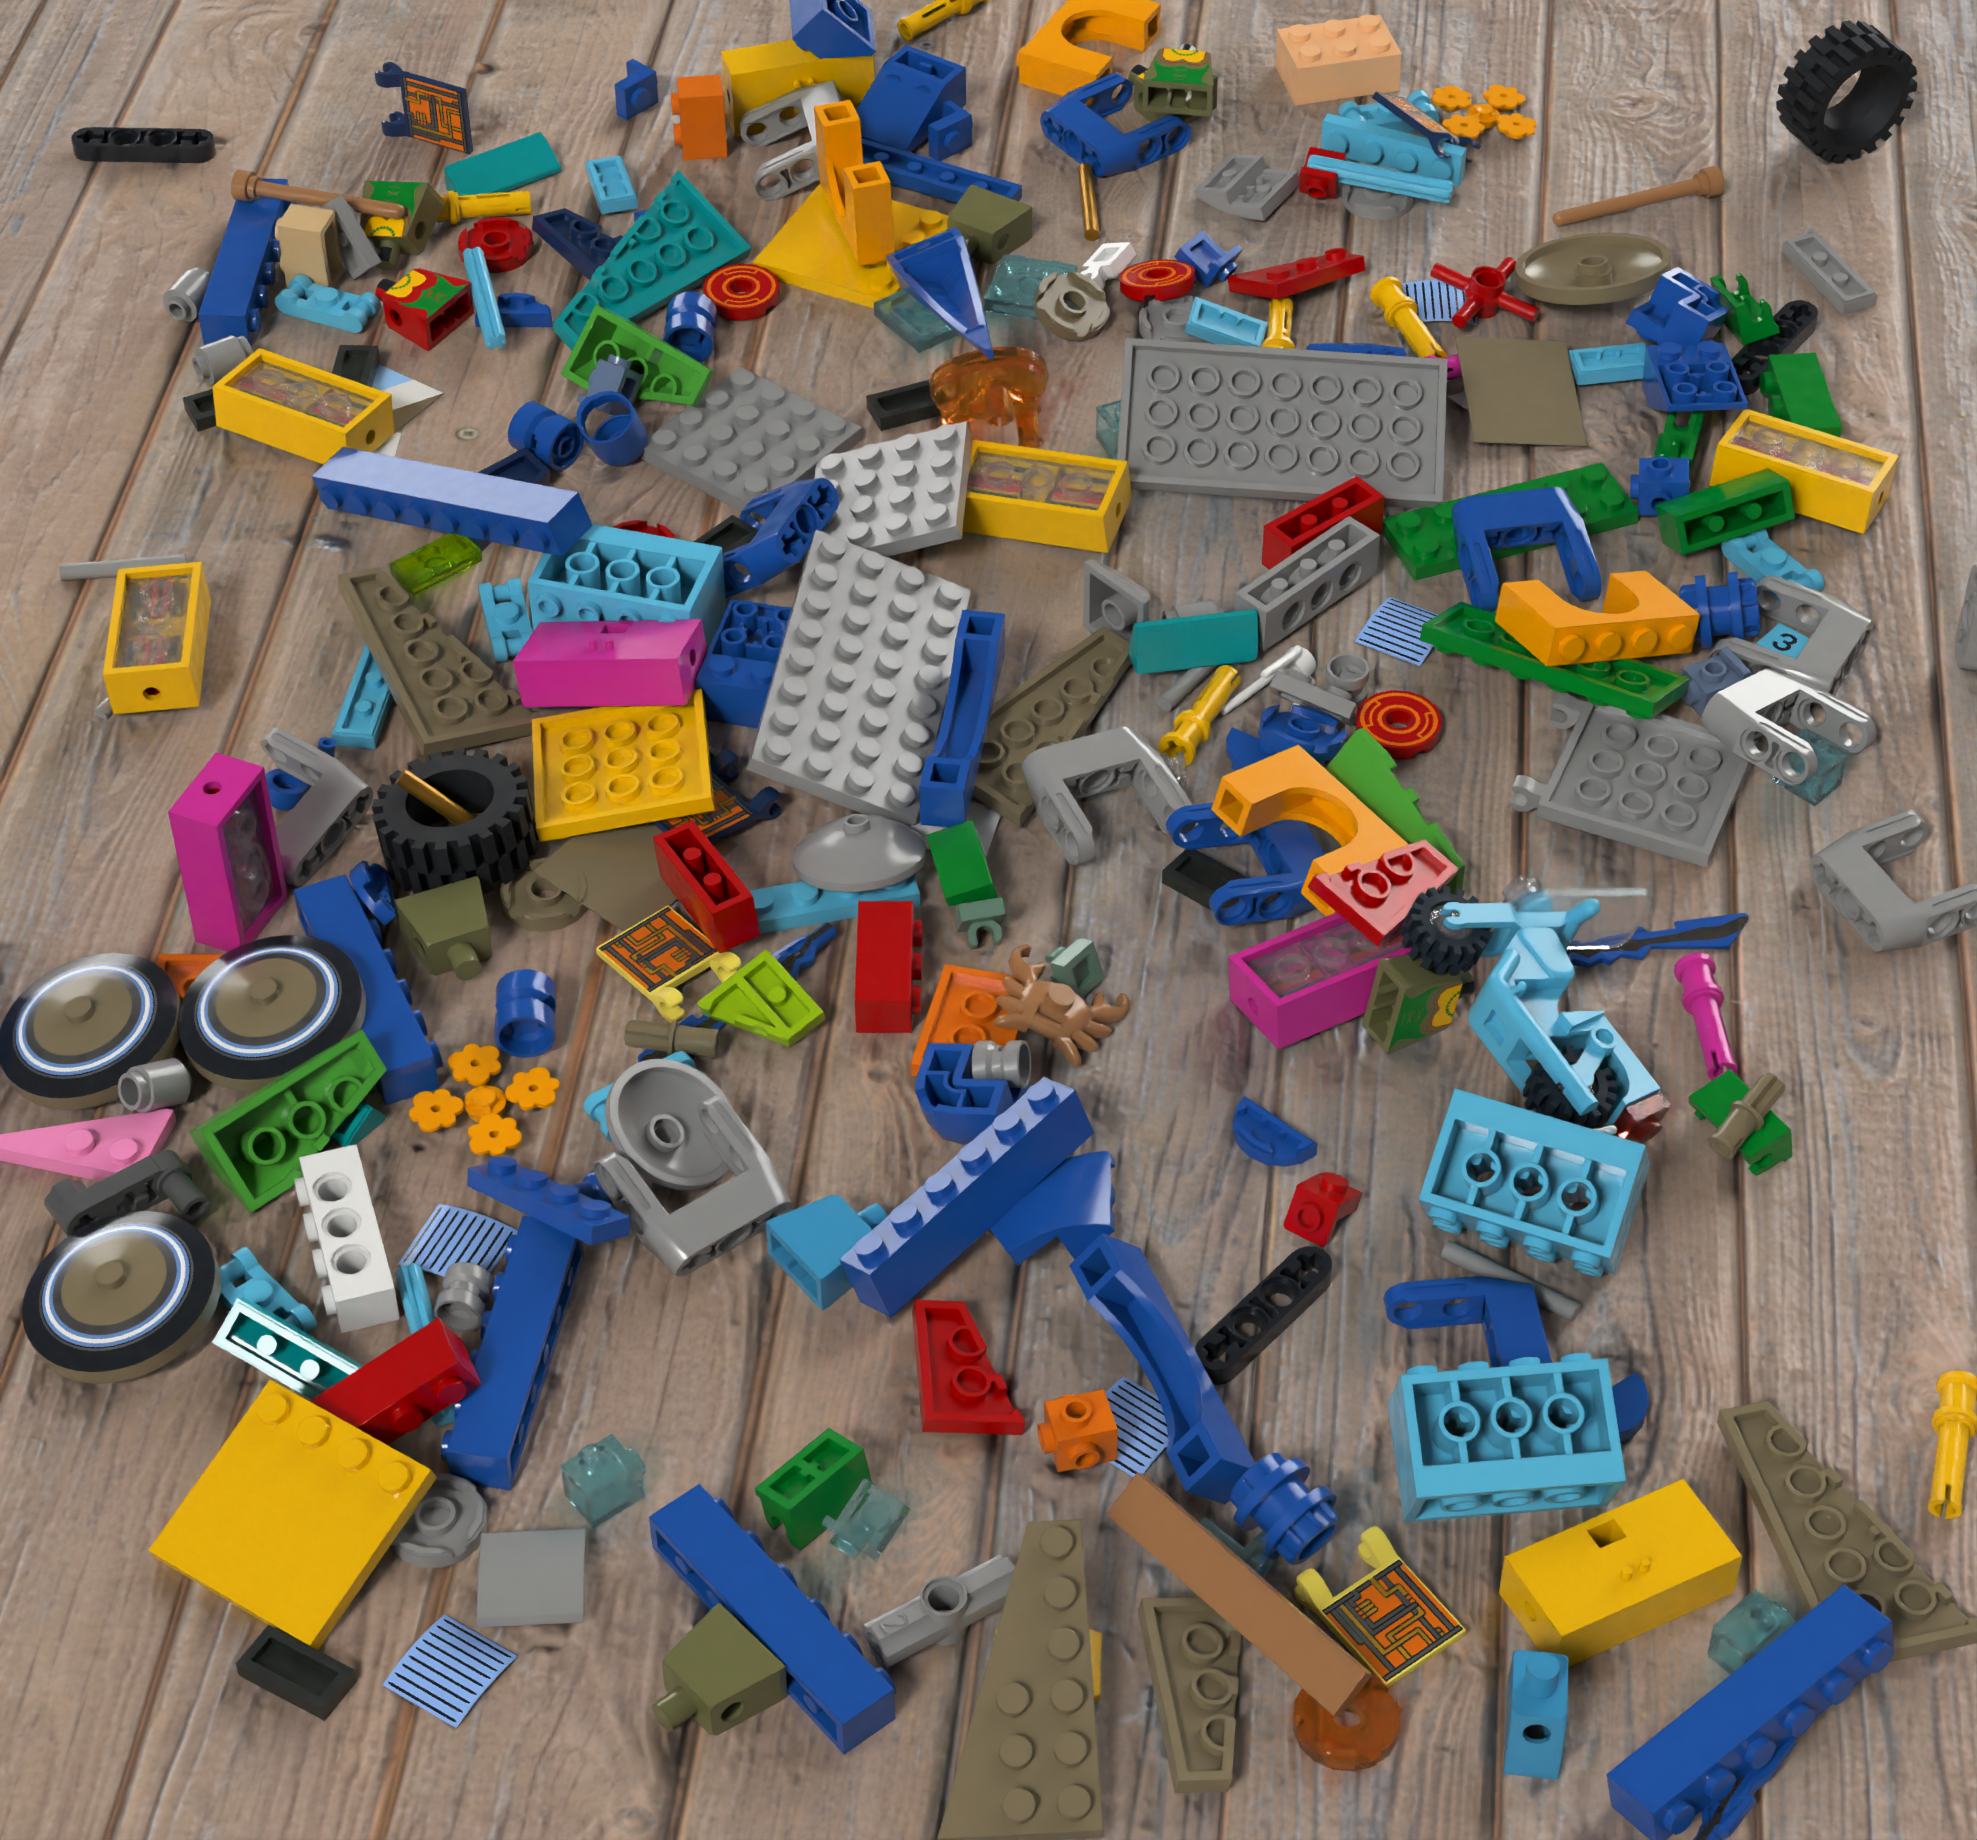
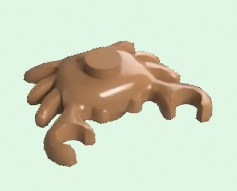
M1028 944L1020 945L1012 950L1008 960L1010 969L1019 983L1010 976L1004 977L1002 984L1009 996L999 995L996 1000L1010 1014L997 1017L993 1021L994 1025L1027 1032L1029 1028L1054 1041L1052 1046L1061 1052L1072 1065L1078 1067L1081 1064V1056L1077 1048L1097 1052L1099 1045L1092 1038L1108 1037L1111 1033L1110 1027L1100 1023H1113L1124 1020L1130 1010V1001L1125 993H1120L1116 999L1118 1006H1110L1104 1002V994L1098 992L1094 996L1091 1006H1088L1069 986L1051 981H1039L1038 979L1045 969L1044 962H1039L1036 965L1026 963L1022 957H1029L1032 947Z

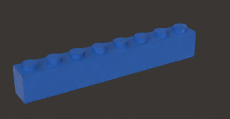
M342 447L312 475L319 490V497L328 509L557 556H563L593 526L581 497L576 491Z

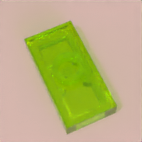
M447 534L389 563L391 575L410 593L416 595L483 561L481 549L468 537Z

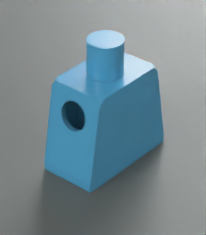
M832 1194L766 1222L768 1254L823 1311L853 1287L839 1259L852 1249L859 1239L866 1236L887 1217V1214L878 1203H873L856 1213L839 1195Z
M1527 1650L1513 1651L1506 1686L1503 1774L1558 1780L1567 1724L1569 1659L1566 1655ZM1536 1724L1544 1726L1542 1739L1537 1740L1527 1737L1524 1734V1729Z

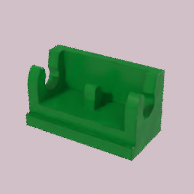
M1736 273L1738 287L1732 293L1726 289L1727 286L1721 275L1710 278L1711 287L1721 293L1718 301L1722 306L1730 308L1723 323L1742 345L1780 333L1779 326L1773 319L1771 306L1764 299H1760L1759 304L1750 295L1748 282L1741 273Z
M1672 411L1666 417L1664 433L1659 435L1654 457L1689 458L1690 483L1700 442L1704 411H1692L1688 421L1689 425L1686 427H1679L1675 424L1674 421L1677 415L1676 411Z
M973 820L926 835L948 906H955L966 901L975 902L998 898Z
M1729 1069L1689 1095V1104L1694 1109H1697L1694 1114L1700 1120L1708 1119L1718 1128L1731 1112L1729 1106L1735 1100L1741 1101L1750 1088ZM1771 1109L1763 1117L1764 1126L1760 1130H1754L1738 1150L1743 1155V1159L1751 1165L1748 1169L1755 1176L1792 1157L1791 1129Z
M828 1428L754 1489L756 1496L761 1500L765 1518L772 1530H776L783 1523L790 1544L801 1550L869 1494L874 1487L864 1449Z

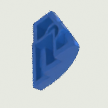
M1108 1151L1092 1152L1066 1158L989 1228L1017 1266L1055 1237L1060 1240L1071 1256L1076 1259L1101 1233L1110 1235L1115 1231V1214L1112 1211V1206L1115 1203V1189L1111 1184V1168L1116 1167L1115 1160Z

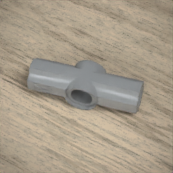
M998 1555L955 1578L951 1576L931 1578L923 1585L920 1596L863 1625L864 1636L869 1644L871 1653L880 1666L885 1665L888 1668L932 1644L949 1646L959 1642L964 1638L970 1624L1004 1607L1015 1566L1007 1556L1002 1557ZM939 1610H950V1611L940 1612Z

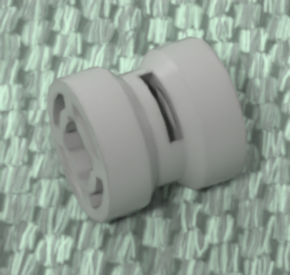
M1342 653L1329 659L1326 666V680L1328 682L1325 690L1331 685L1352 695L1350 701L1356 703L1358 709L1363 701L1367 699L1366 684L1369 679V664L1361 656L1352 653Z
M1010 1040L1004 1047L997 1045L994 1041H977L975 1043L972 1053L973 1079L1007 1080L1010 1088L1027 1087L1031 1074V1055L1026 1041Z
M468 1262L454 1263L448 1267L442 1283L444 1291L437 1298L434 1316L435 1318L439 1317L454 1331H474L481 1325L483 1314L486 1311L484 1302L488 1301L491 1295L494 1280L489 1271L482 1266Z

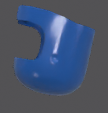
M603 391L590 397L587 396L580 403L576 413L577 426L598 459L607 465L620 467L633 463L643 454L644 448L647 445L648 433L629 399L618 392ZM612 401L620 402L626 406L630 414L615 415L605 420L596 429L592 439L587 435L585 421L588 414L595 407L598 408Z

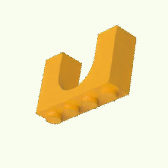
M1067 0L1058 11L1053 13L1051 19L1041 29L1037 30L1035 36L1026 46L1020 48L1016 58V66L1019 68V83L1064 96L1072 90L1112 74L1113 57L1083 49L1074 44L1100 40L1145 52L1160 35L1161 4L1150 0ZM1091 97L1086 103L1091 104L1093 101V97Z
M851 100L814 106L819 183L857 265H875L881 261H886L885 256L895 252L891 182L881 161L863 163L860 118Z
M1645 570L1610 573L1602 609L1603 613L1584 610L1567 603L1540 580L1502 583L1495 622L1543 664L1549 667L1691 653L1700 614Z
M1299 745L1222 776L1211 808L1240 837L1283 820L1307 822L1331 834L1339 842L1341 848L1312 860L1301 890V894L1326 917L1336 913V911L1308 888L1315 875L1324 872L1332 875L1343 871L1346 865L1358 861L1361 864H1365L1379 859L1385 852L1409 845Z

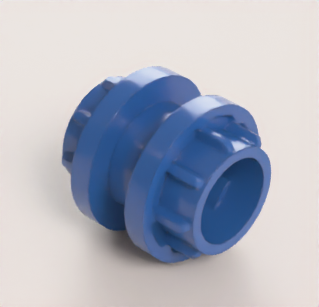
M1735 571L1727 572L1726 585L1706 587L1705 575L1694 576L1695 584L1681 586L1679 598L1700 614L1694 643L1701 642L1702 650L1713 649L1712 637L1733 634V638L1737 637L1744 640V637L1757 636L1761 631L1757 587L1754 579H1738V573Z
M1271 1453L1249 1468L1234 1485L1230 1501L1237 1507L1234 1521L1243 1531H1251L1259 1526L1266 1533L1260 1544V1549L1270 1560H1275L1281 1555L1289 1564L1297 1565L1306 1561L1328 1542L1340 1525V1516L1333 1509L1337 1497L1327 1486H1320L1311 1491L1304 1484L1309 1476L1310 1468L1303 1460L1297 1457L1287 1461L1280 1453Z

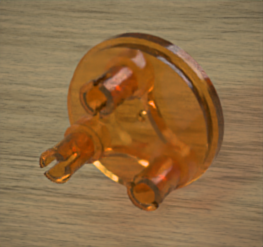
M993 347L994 358L989 359L979 350H974L949 359L931 374L929 378L930 396L940 410L943 424L953 425L967 421L971 428V420L987 419L988 424L998 426L997 418L1001 417L1003 426L1011 423L1015 418L1018 446L1038 448L1040 444L1043 445L1044 439L1041 433L1038 414L1041 412L1040 398L1046 390L1049 374L1047 363L1039 354L1017 347Z

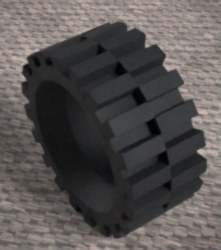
M1849 20L1841 23L1840 30L1834 25L1826 28L1825 37L1822 39L1817 35L1808 41L1811 47L1806 52L1800 49L1794 56L1798 60L1795 67L1787 66L1783 75L1788 79V82L1779 84L1777 92L1783 98L1776 101L1777 110L1781 113L1778 116L1781 123L1811 151L1827 162L1832 159L1835 163H1844L1846 156L1852 161L1859 159L1861 150L1864 149L1869 154L1877 149L1875 142L1880 138L1886 142L1893 135L1888 130L1893 124L1900 126L1905 119L1901 115L1902 110L1911 108L1914 100L1908 94L1917 90L1918 82L1912 78L1917 75V70L1911 63L1913 61L1911 57L1873 25H1868L1865 21L1860 20L1855 25ZM1861 70L1859 78L1850 93L1838 104L1827 109L1832 97L1840 86L1853 74Z
M465 748L453 749V756L442 757V753L439 751L429 754L431 760L422 764L417 758L407 763L411 773L470 813H481L476 818L456 826L429 827L445 817L396 784L401 771L396 770L389 776L391 785L382 784L377 791L379 799H373L372 810L374 815L372 816L389 876L392 880L396 878L398 887L404 891L412 887L413 894H417L478 876L484 895L495 890L494 882L500 880L506 885L514 880L513 869L524 871L530 865L528 855H536L538 850L536 840H539L536 831L535 814L525 775L521 774V769L515 762L508 765L506 756L497 753L492 759H489L488 750L476 749L473 756L466 755Z

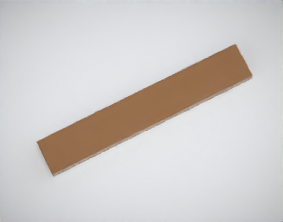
M1137 1472L1107 1512V1515L1333 1716H1342L1373 1675L1145 1474Z

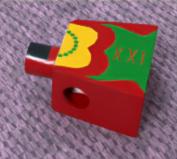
M418 268L413 269L397 283L389 279H383L376 288V297L383 302L387 326L427 351L432 350L474 314L471 283L463 279Z

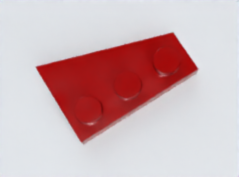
M1335 248L1325 251L1323 256L1303 258L1296 262L1227 276L1230 292L1281 299L1365 271V262L1363 255L1349 254L1346 248Z
M915 1300L912 1319L922 1432L1023 1435L1026 1422L1019 1409L1014 1410L1007 1397L1008 1387L1001 1373H995L986 1355L987 1346L964 1301Z

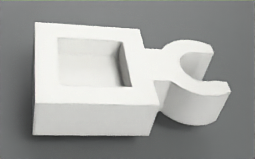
M1130 242L1102 244L1082 266L1084 271L1081 274L1094 280L1103 289L1105 281L1118 278L1119 274L1126 269V266L1137 254Z

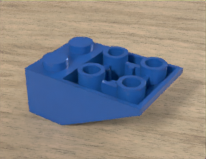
M905 45L884 63L856 109L860 118L861 138L906 152L914 150L929 137L928 125L943 118L944 102L951 100L961 108L966 105V67Z
M1702 341L1699 344L1664 342L1660 345L1646 346L1642 389L1649 407L1666 412L1748 408V402L1725 343H1717L1715 341Z
M730 599L696 678V690L702 689L707 721L758 728L792 607Z

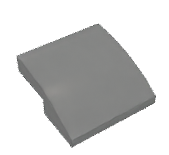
M1232 153L1195 189V194L1197 198L1219 210L1242 218L1265 221L1299 186V175L1296 170L1266 169L1263 155Z
M586 1528L481 1533L477 1583V1627L584 1622L586 1603Z

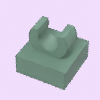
M1003 897L958 904L954 913L957 932L967 931L966 943L971 950L977 948L978 939L976 932L979 930H986L991 934L994 946L1000 944L1002 929L999 925L1002 924L1006 916Z
M1079 937L1068 948L1058 946L1045 957L1046 962L1051 963L1054 973L1051 976L1052 981L1069 986L1081 998L1105 978L1092 940Z

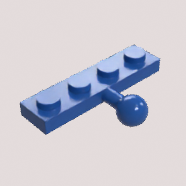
M506 1156L492 1157L488 1159L486 1164L468 1168V1187L589 1245L625 1237L630 1233V1216L611 1208L610 1204L613 1202L599 1184L594 1170L585 1175L582 1183L561 1185L549 1179L546 1173L529 1170L517 1164L516 1159Z

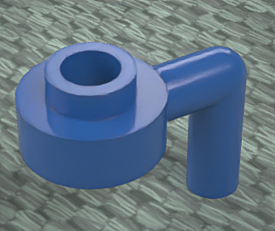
M320 738L317 749L334 757L336 742L331 738ZM274 769L266 774L271 805L279 810L293 809L311 788L310 785L281 769Z

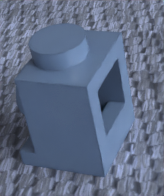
M609 354L607 361L599 359L596 368L590 374L589 388L586 396L579 394L577 402L581 403L587 396L590 397L598 392L614 391L624 395L633 405L644 375L630 370L632 362ZM617 401L607 402L598 408L595 407V409L614 416L630 414L626 406Z
M1728 646L1720 649L1718 656L1683 668L1682 675L1689 677L1690 680L1687 694L1681 698L1685 704L1690 705L1702 717L1705 706L1717 692L1750 677L1751 671Z

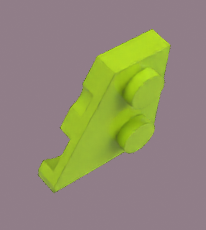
M767 949L697 1002L698 1008L703 1015L787 1047L794 1045L826 1019L824 1011Z

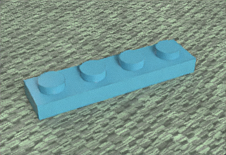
M1327 113L1322 121L1321 149L1346 153L1347 159L1375 166H1386L1401 172L1448 180L1458 187L1464 179L1466 147L1444 142V152L1451 155L1449 159L1438 157L1434 153L1429 139L1329 113Z
M914 875L891 886L860 892L824 890L811 886L804 881L749 890L754 898L760 934L858 917V901H913V907L920 906V892Z

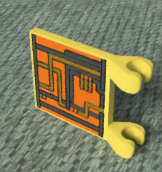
M669 905L596 948L597 955L651 1000L663 1018L669 1023L672 1020H679L685 1016L684 1009L679 1006L683 1002V996L676 989L677 986L708 967L712 968L723 983L741 967V960L736 954L726 951L719 953L704 934Z
M1373 1526L1361 1534L1360 1539L1362 1543L1359 1544L1357 1550L1359 1556L1367 1564L1376 1568L1374 1571L1333 1597L1319 1573L1315 1569L1310 1568L1296 1577V1582L1299 1585L1294 1588L1293 1592L1297 1601L1316 1613L1354 1657L1373 1674L1372 1677L1380 1686L1386 1690L1464 1637L1466 1629L1396 1554L1385 1533L1379 1527Z

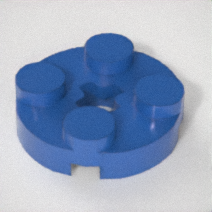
M1275 705L1265 709L1261 715L1258 728L1260 736L1258 746L1266 753L1277 754L1299 745L1324 767L1325 760L1333 759L1344 746L1347 735L1345 728L1341 732L1336 729L1338 720L1323 711L1307 706L1293 705L1291 712H1279L1280 705Z

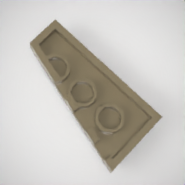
M1200 1597L1142 1598L1138 1608V1615L1174 1792H1226L1229 1790L1233 1775L1236 1729L1234 1717L1235 1702L1238 1696L1239 1677H1237L1242 1634Z

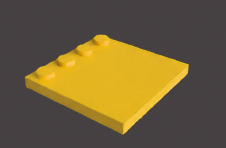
M820 184L753 261L754 265L766 268L772 272L780 282L888 313L891 312L906 293L899 286L887 260L875 265H857ZM892 200L895 252L947 230L948 215Z
M702 689L695 690L686 705L603 706L532 719L535 822L539 842L554 839L561 840L576 835L715 811L706 709Z
M269 1380L148 1551L157 1560L265 1624L319 1650L437 1477L426 1466L278 1383Z

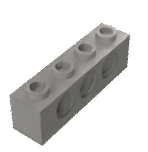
M1348 516L1235 593L1234 611L1256 609L1258 648L1263 651L1267 650L1377 573L1380 535Z

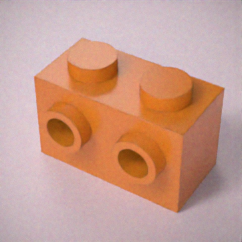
M721 74L677 77L678 92L671 93L672 114L680 115V123L673 124L675 146H682L683 160L727 157Z

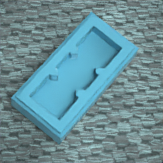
M621 156L585 162L586 174L601 214L638 208L637 197Z
M1195 297L1184 333L1215 344L1261 347L1268 322Z
M1643 342L1569 350L1571 370L1577 385L1643 379L1646 344Z

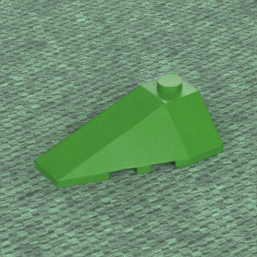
M595 305L561 375L588 390L590 374L596 368L599 359L607 361L609 354L632 362L630 370L644 375L636 399L696 407L714 371L627 318L599 305Z
M1364 728L1356 730L1325 769L1408 844L1425 839L1457 866L1459 870L1446 886H1450V894H1455L1458 888L1462 890L1465 871L1464 863L1437 823H1426L1417 805L1420 798L1413 788L1410 787L1404 790L1392 771L1396 769L1397 764L1390 754Z
M361 1029L227 1107L189 1131V1134L213 1173L245 1209L252 1213L294 1185V1179L302 1175L299 1157L316 1154L321 1151L329 1142L335 1130L348 1114L355 1110L387 1069Z

